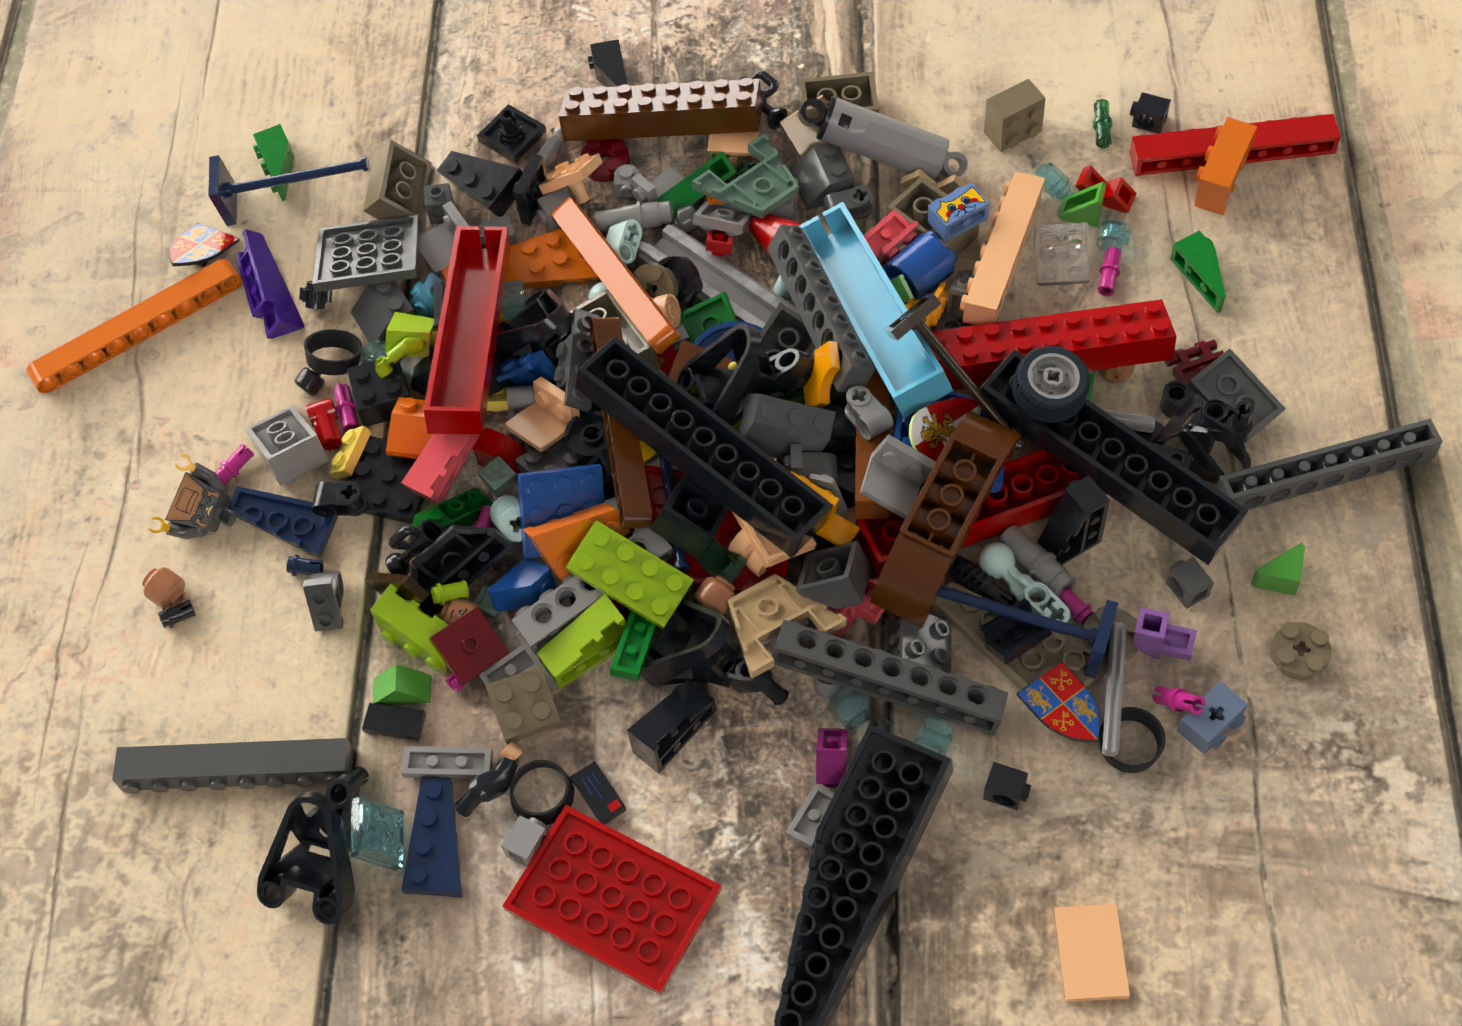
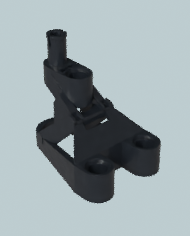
M542 289L526 300L525 305L527 308L511 321L500 322L496 351L506 358L518 359L526 352L534 353L543 350L557 368L559 358L555 356L559 343L563 342L571 334L573 318L569 309L550 289ZM558 337L560 338V339H559L558 341H556L553 345H551L549 348L546 349V347H548V346H549L552 342H554Z
M740 323L736 324L689 360L680 371L677 384L692 396L701 398L703 405L733 427L742 418L746 400L743 396L746 390L747 394H763L767 396L775 392L787 394L805 374H812L814 358H811L807 352L794 348H788L771 357L760 353L762 339L759 330L753 326ZM733 349L737 363L735 370L715 368Z
M1174 380L1165 385L1160 401L1162 413L1171 420L1165 426L1155 420V427L1152 433L1132 430L1138 435H1147V437H1141L1148 442L1165 445L1170 438L1179 436L1187 450L1193 454L1194 460L1191 459L1189 470L1203 480L1216 485L1219 476L1224 475V472L1209 454L1212 451L1214 441L1222 442L1241 461L1243 470L1251 468V458L1243 442L1249 439L1253 428L1251 416L1253 415L1254 408L1250 404L1247 410L1248 402L1246 401L1237 403L1235 408L1219 399L1206 401L1191 386L1182 381ZM1194 413L1195 415L1186 426H1182L1191 414Z
M682 599L656 644L650 646L641 673V677L650 685L681 684L689 679L692 682L705 685L713 683L727 688L732 687L739 693L762 692L776 706L782 705L789 696V692L772 678L770 670L754 678L750 676L742 649L729 639L731 624L719 612L686 599ZM706 621L714 623L713 632ZM720 656H725V658L720 662L718 667L715 666V663L718 660V658Z
M355 767L349 774H342L329 784L325 795L319 792L308 791L300 794L288 805L258 876L257 897L264 906L273 909L280 907L298 888L314 893L312 911L315 918L323 924L331 925L336 923L352 907L355 886L349 856L352 846L350 837L357 817L360 787L368 781L366 778L369 777L365 768ZM301 803H311L317 807L313 808L308 814H305ZM320 828L327 835V837L323 836L320 833ZM291 830L299 844L281 857ZM311 845L328 849L330 857L310 852Z

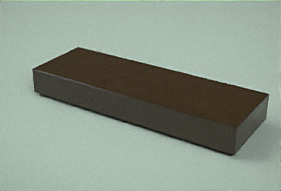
M370 572L365 578L380 595L384 593L390 584L398 588V595L404 600L423 602L429 595L409 575Z

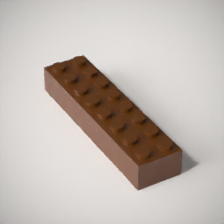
M751 78L740 80L719 79L709 82L697 80L690 83H646L635 86L624 84L617 87H574L566 89L558 117L564 142L759 132L763 101L760 79Z

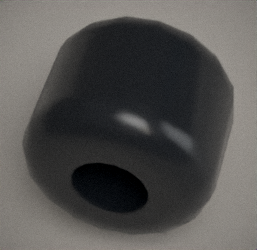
M304 367L294 380L297 386L311 396H315L325 383L324 379L320 377L321 373L308 367Z

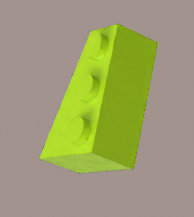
M390 584L370 609L381 631L380 636L391 645L397 643L402 646L404 652L413 658L419 656L424 659L426 665L434 671L442 670L450 674V669L429 640L431 636L447 627L448 624L436 615L432 618L418 610L420 606L418 602L412 600L408 603L398 595V588Z
M604 594L537 652L539 661L554 680L559 690L616 653L626 625L624 617L607 595Z

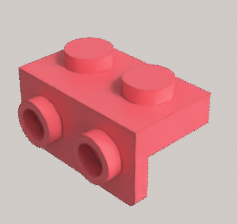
M894 209L864 235L880 265L886 259L889 261L899 253V248L903 244L907 246L917 237L916 231L919 223L915 220L910 224Z

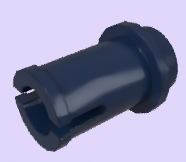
M295 554L294 557L290 556L288 558L286 570L292 576H297V574L310 576L311 574L323 573L324 561L300 558L299 555Z

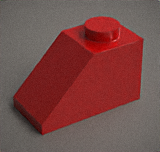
M485 427L483 435L479 436L473 446L478 465L485 467L499 456L516 473V480H518V474L522 472L516 468L515 459L528 451L506 434Z

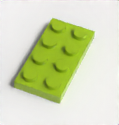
M597 520L565 567V570L663 630L694 581L693 578Z

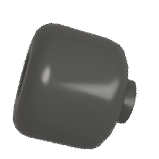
M688 205L675 211L676 218H673L674 224L685 233L700 227L693 225V217L696 213L693 205Z

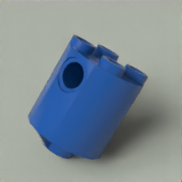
M928 231L925 234L921 233L882 268L889 280L903 274L913 294V299L920 300L926 294L932 293L941 282L954 273V263L957 261V256L939 241L938 236L933 231Z

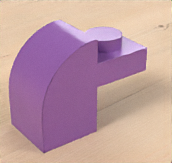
M1140 607L1133 640L1135 647L1142 653L1161 660V655L1191 661L1197 630L1168 624L1170 613Z

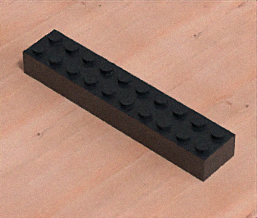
M616 336L578 368L575 385L577 390L791 558L827 522L833 504Z
M1014 349L980 389L1007 423L1083 478L1089 475L1103 492L1209 565L1241 525L1248 510L1087 399L1081 410L1064 422L1043 423V421L1039 422L1027 416L1017 406L1012 392V383L1017 366L1024 357V355Z

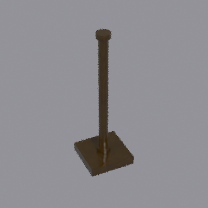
M934 294L923 296L884 329L891 339L897 341L911 329L912 331L916 330L989 419L1013 430L925 324V317L942 304ZM1023 436L1016 450L1019 449L1026 442Z

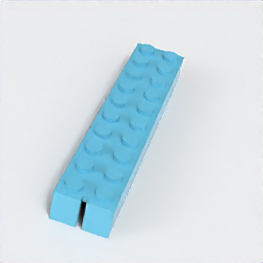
M841 202L822 213L832 232L830 235H827L818 216L801 224L799 227L805 231L865 351L903 418L952 392L953 389L944 370L929 345L916 330L912 331L911 329L898 341L891 339L884 331V329L906 312L907 308L845 204Z

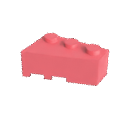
M433 434L401 483L411 492L436 505L444 502L480 435Z

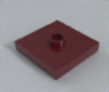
M478 607L429 638L461 687L509 654V651Z

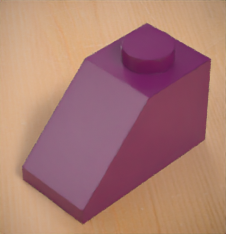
M818 729L816 784H823L826 787H837L847 769L848 729Z

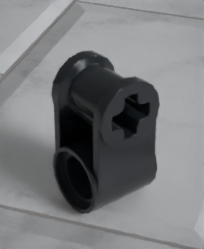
M322 481L316 484L312 504V512L322 517L359 516L368 508V500L362 494V490L356 482Z

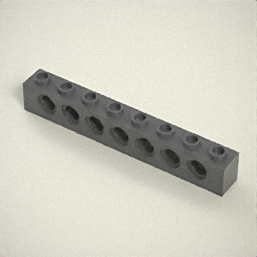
M780 224L767 249L816 349L828 341H835L838 344L841 369L836 373L832 381L836 390L847 393L848 389L853 386L865 387L875 368L825 273L814 248L803 228L796 225Z
M1430 418L1219 476L1216 489L1245 509L1250 510L1435 459L1443 440Z
M783 620L772 654L775 665L995 736L1002 722L1008 692L999 690L995 686H987L972 681L967 677H959L944 672L936 667H928L911 659L889 654L881 649H873L853 640H845L825 631L805 627L798 622Z

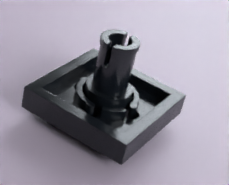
M508 104L477 134L478 142L516 163L547 131L544 124Z

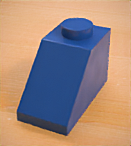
M523 558L490 587L488 593L494 610L500 612L522 608L527 605L532 606L539 601V597L549 589L555 590L556 586L549 567L532 558Z

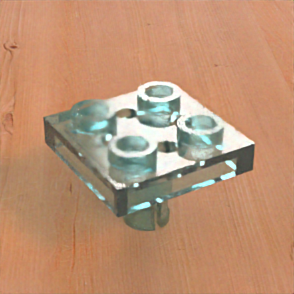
M361 796L352 799L350 857L394 871L403 868L404 811Z

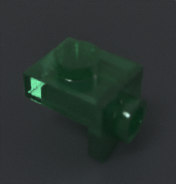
M714 539L700 558L696 559L712 577L719 576L729 584L741 574L743 567L747 563L741 555L725 549Z

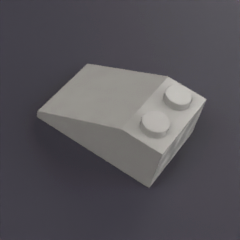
M293 405L245 429L280 486L295 481L300 475L308 471L319 469L322 464L329 461L317 434Z

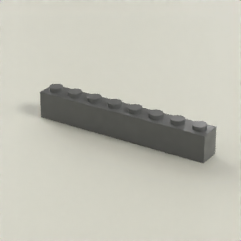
M348 738L117 747L112 780L121 791L131 794L138 793L140 790L167 792L168 789L195 791L197 788L206 787L213 790H224L226 787L231 786L252 789L257 785H267L272 788H280L284 784H296L302 787L312 786L313 783L329 785L340 775L349 774L352 771L354 749Z

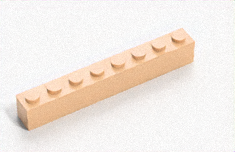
M1015 172L1012 181L1007 180L1004 196H1001L999 201V212H995L993 216L992 227L994 228L988 229L985 241L987 245H982L979 260L981 261H976L973 270L974 278L970 277L967 284L966 293L968 295H963L961 299L960 310L964 311L962 322L972 325L997 322L1042 199L1045 178Z

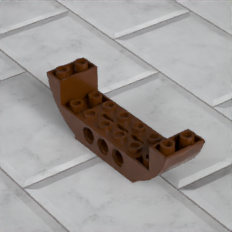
M972 411L966 413L950 435L905 519L884 564L870 603L923 628L935 605L937 593L1007 459L1010 460L1022 438L1021 434Z

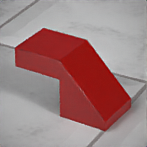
M1091 165L1083 167L1075 185L1079 191L1104 182L1106 190L1103 207L1122 213L1129 212L1137 193L1122 177L1105 181Z

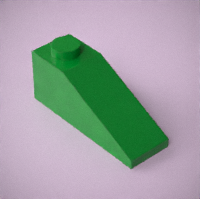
M1199 230L1174 243L1170 259L1211 307L1219 313L1222 311L1226 295L1216 249L1211 239L1206 238Z

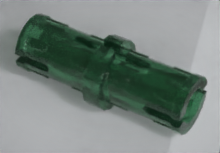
M1099 99L1093 105L1095 113L1093 128L1096 132V146L1107 148L1109 144H1112L1111 128L1113 127V120L1110 117L1109 101Z

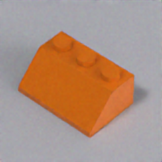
M398 398L391 413L386 455L413 459L419 457L433 434H427L423 411L425 400Z

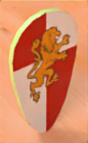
M953 398L919 409L912 416L909 424V438L912 448L937 462L950 435L966 413L972 411L980 415L981 408L972 399Z

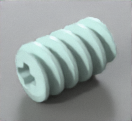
M504 495L497 498L490 508L491 521L508 540L514 542L522 541L520 501L512 495Z

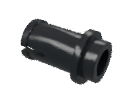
M190 599L168 609L163 607V611L158 612L163 627L169 626L170 629L173 628V624L196 616Z

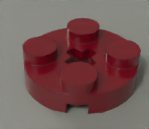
M622 139L588 140L587 145L580 154V156L587 153L589 156L599 154L601 158H611L603 162L588 176L597 182L613 181L614 173L618 167L630 165L629 151Z

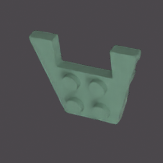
M765 133L748 144V152L761 162L730 183L726 184L710 170L692 180V188L759 218L765 217L799 194L798 183L786 164L783 165L779 159V153L776 148H772L769 143L770 139Z

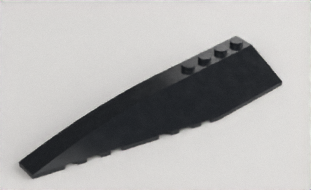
M869 724L816 830L814 849L810 857L806 884H804L802 903L796 920L787 961V971L782 983V993L778 1010H776L774 1026H828L954 771L951 758Z

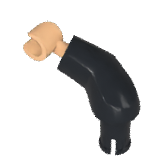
M511 740L500 752L504 757L498 761L493 770L477 775L469 782V790L455 803V809L461 816H470L481 802L492 801L508 791L518 766L515 760L522 754V749L514 741Z

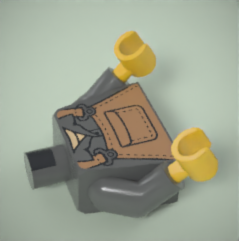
M180 454L181 457L188 460V464L185 467H181L175 463L176 468L180 471L189 470L190 473L185 472L165 518L169 523H165L160 517H153L151 519L158 520L161 523V527L159 530L150 528L148 530L152 533L165 531L166 535L192 539L205 536L208 531L216 532L220 523L231 527L236 521L237 512L227 508L230 497L224 493L225 486L218 475L199 463H192L187 454Z

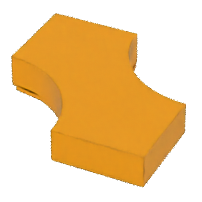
M828 341L814 351L813 371L809 381L803 386L805 405L822 409L830 403L831 384L834 376L841 369L838 344L835 341Z

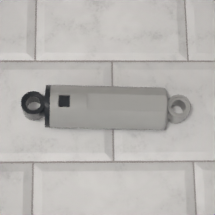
M835 96L830 97L827 106L821 100L811 98L806 100L799 109L798 116L802 124L808 127H819L816 139L904 172L912 173L921 169L930 178L935 180L939 173L945 178L954 174L960 177L968 169V160L964 154L948 151V139ZM809 106L815 107L818 110V117L815 119L809 118L806 115V108ZM950 159L958 162L959 169L957 172L949 169L948 161Z

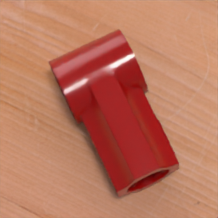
M332 398L305 405L312 427L315 428L323 449L328 451L339 449V446L343 443L337 423L339 418Z

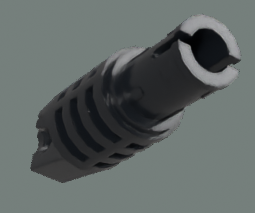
M960 555L956 556L948 573L959 584L982 596V598L986 597L989 600L1005 605L1013 604L1016 597L995 584L996 580L993 576H988L985 571H982L972 561Z

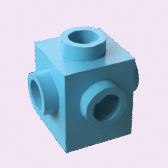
M432 272L422 282L418 280L409 292L413 295L409 300L411 307L419 315L428 318L434 314V283L443 282L446 285V282Z

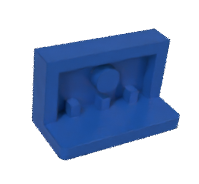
M543 350L534 353L526 352L518 359L510 358L500 366L501 371L495 378L498 382L510 378L516 386H533V381L539 377H543L551 383L554 382L556 367Z

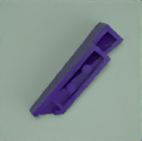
M244 229L242 235L246 247L244 252H238L237 264L252 317L260 319L263 317L266 337L269 339L303 329L305 325L264 236L261 233Z

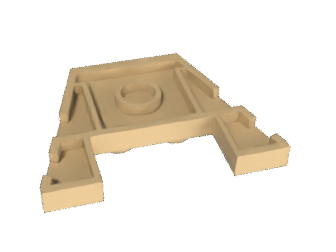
M777 574L727 600L735 631L752 678L775 666L774 658L761 643L779 634L783 620L799 623L809 618L819 631L833 634L847 626V618L840 613L836 615L827 609V605L799 595L795 585Z

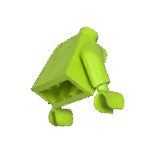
M400 312L394 313L386 329L385 355L387 357H380L375 362V370L379 377L389 375L393 370L390 363H396L404 356H430L432 348L435 346L438 332L435 330L433 318Z

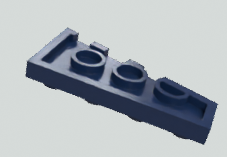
M239 486L236 487L228 505V509L237 512L238 519L319 559L323 555L338 516L322 517L312 512L313 502Z
M421 778L401 889L405 894L463 898L457 848L458 838L455 825L453 783L450 778Z

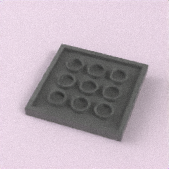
M418 214L319 228L312 281L314 291L320 292L417 278L420 236Z

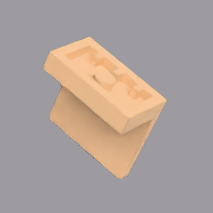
M539 377L533 381L535 402L505 423V427L538 451L543 452L565 436L567 424L575 416L578 415L579 418L580 412L578 409L564 405L565 392L543 377Z

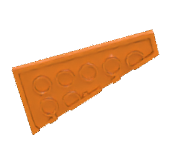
M562 228L510 245L505 290H507V287L514 286L528 289L561 286L567 282H578V285L588 284V281L600 280ZM449 267L441 270L445 282L447 281Z

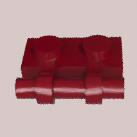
M1214 339L1207 342L1202 340L1195 343L1191 348L1175 350L1174 360L1164 362L1167 367L1175 364L1178 365L1174 367L1172 374L1176 381H1182L1188 385L1192 378L1224 352L1221 350L1212 353L1211 351L1218 348ZM1197 356L1199 357V359H1196V360H1194V361H1190V359H1192V358H1194V357H1197Z

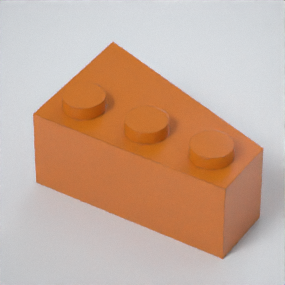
M1227 117L1224 125L1217 127L1213 139L1216 140L1214 147H1208L1204 158L1207 161L1205 167H1199L1195 177V181L1198 182L1194 206L1224 216L1230 193H1233L1236 186L1235 181L1240 170L1242 171L1254 142L1257 126Z
M607 502L574 512L573 515L561 519L555 518L549 520L548 523L523 529L547 566L551 569V572L561 581L571 574L565 570V567L596 520L623 537L631 532L629 529H621L618 511Z

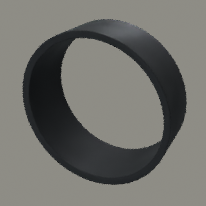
M326 329L314 332L304 341L307 364L312 370L324 375L347 374L346 368L359 365L362 342L354 334L343 330ZM337 347L350 351L354 356L343 360H325L314 356L312 353L322 348Z
M1123 707L1121 721L1141 723L1153 733L1157 742L1156 755L1151 761L1139 765L1125 764L1111 756H1104V758L1111 766L1120 771L1137 773L1151 767L1160 757L1166 742L1165 731L1160 721L1150 712L1137 707ZM1104 720L1100 726L1099 734L1101 752L1103 745Z
M534 760L524 764L516 771L510 783V802L515 814L528 820L530 817L536 818L545 825L554 823L564 806L568 805L571 807L574 800V786L570 777L558 764L549 760ZM544 767L561 772L565 778L566 789L562 800L554 808L545 812H530L523 809L516 802L513 795L514 788L524 774L533 769Z

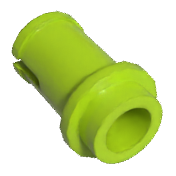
M465 580L446 585L437 583L436 587L431 588L434 604L439 603L441 606L445 602L457 598H469L468 585Z

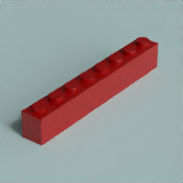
M1334 114L1249 123L1257 126L1245 164L1336 154L1341 136ZM1218 126L1132 136L1129 154L1135 176L1199 169L1200 166L1205 167L1207 161L1204 158L1208 147H1214L1216 140L1213 139Z

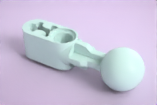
M634 219L612 225L609 228L606 240L626 266L632 263L636 257L642 237V228ZM603 282L597 283L591 288L588 300L607 290Z
M995 542L988 544L982 549L979 555V566L982 571H985L988 576L991 575L995 579L1003 578L1010 585V592L1018 601L1025 598L1030 602L1033 613L1062 622H1069V608L1045 584L1035 582L1029 575L1022 574L1014 566L1015 556L1010 547L1003 543ZM1036 597L1042 602L1036 603L1030 600V598Z

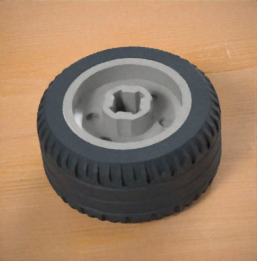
M1058 346L1039 347L1027 353L1019 362L1012 383L1013 397L1019 409L1030 418H1034V420L1043 421V423L1064 422L1075 416L1083 407L1090 388V376L1085 363H1083L1079 356H1076L1075 353L1073 354L1072 351L1069 352L1068 349L1065 350Z

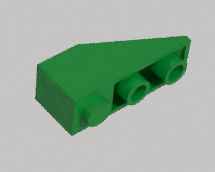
M281 124L253 134L257 144L252 146L257 158H263L264 160L260 162L265 176L291 173L294 155ZM288 184L271 187L273 193H279L282 201L286 199Z
M723 151L657 198L659 202L670 200L673 218L676 216L675 211L677 209L692 205L705 196V194L692 188V180L708 170L713 172L722 181H726L737 172Z
M475 487L415 514L412 526L418 527L425 520L437 522L444 532L452 525L470 526L479 518L482 506H492L493 502Z

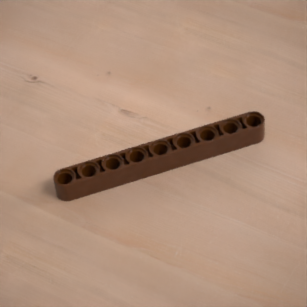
M619 317L590 319V339L593 355L614 336L623 342ZM602 409L621 529L650 528L652 525V509L640 438Z

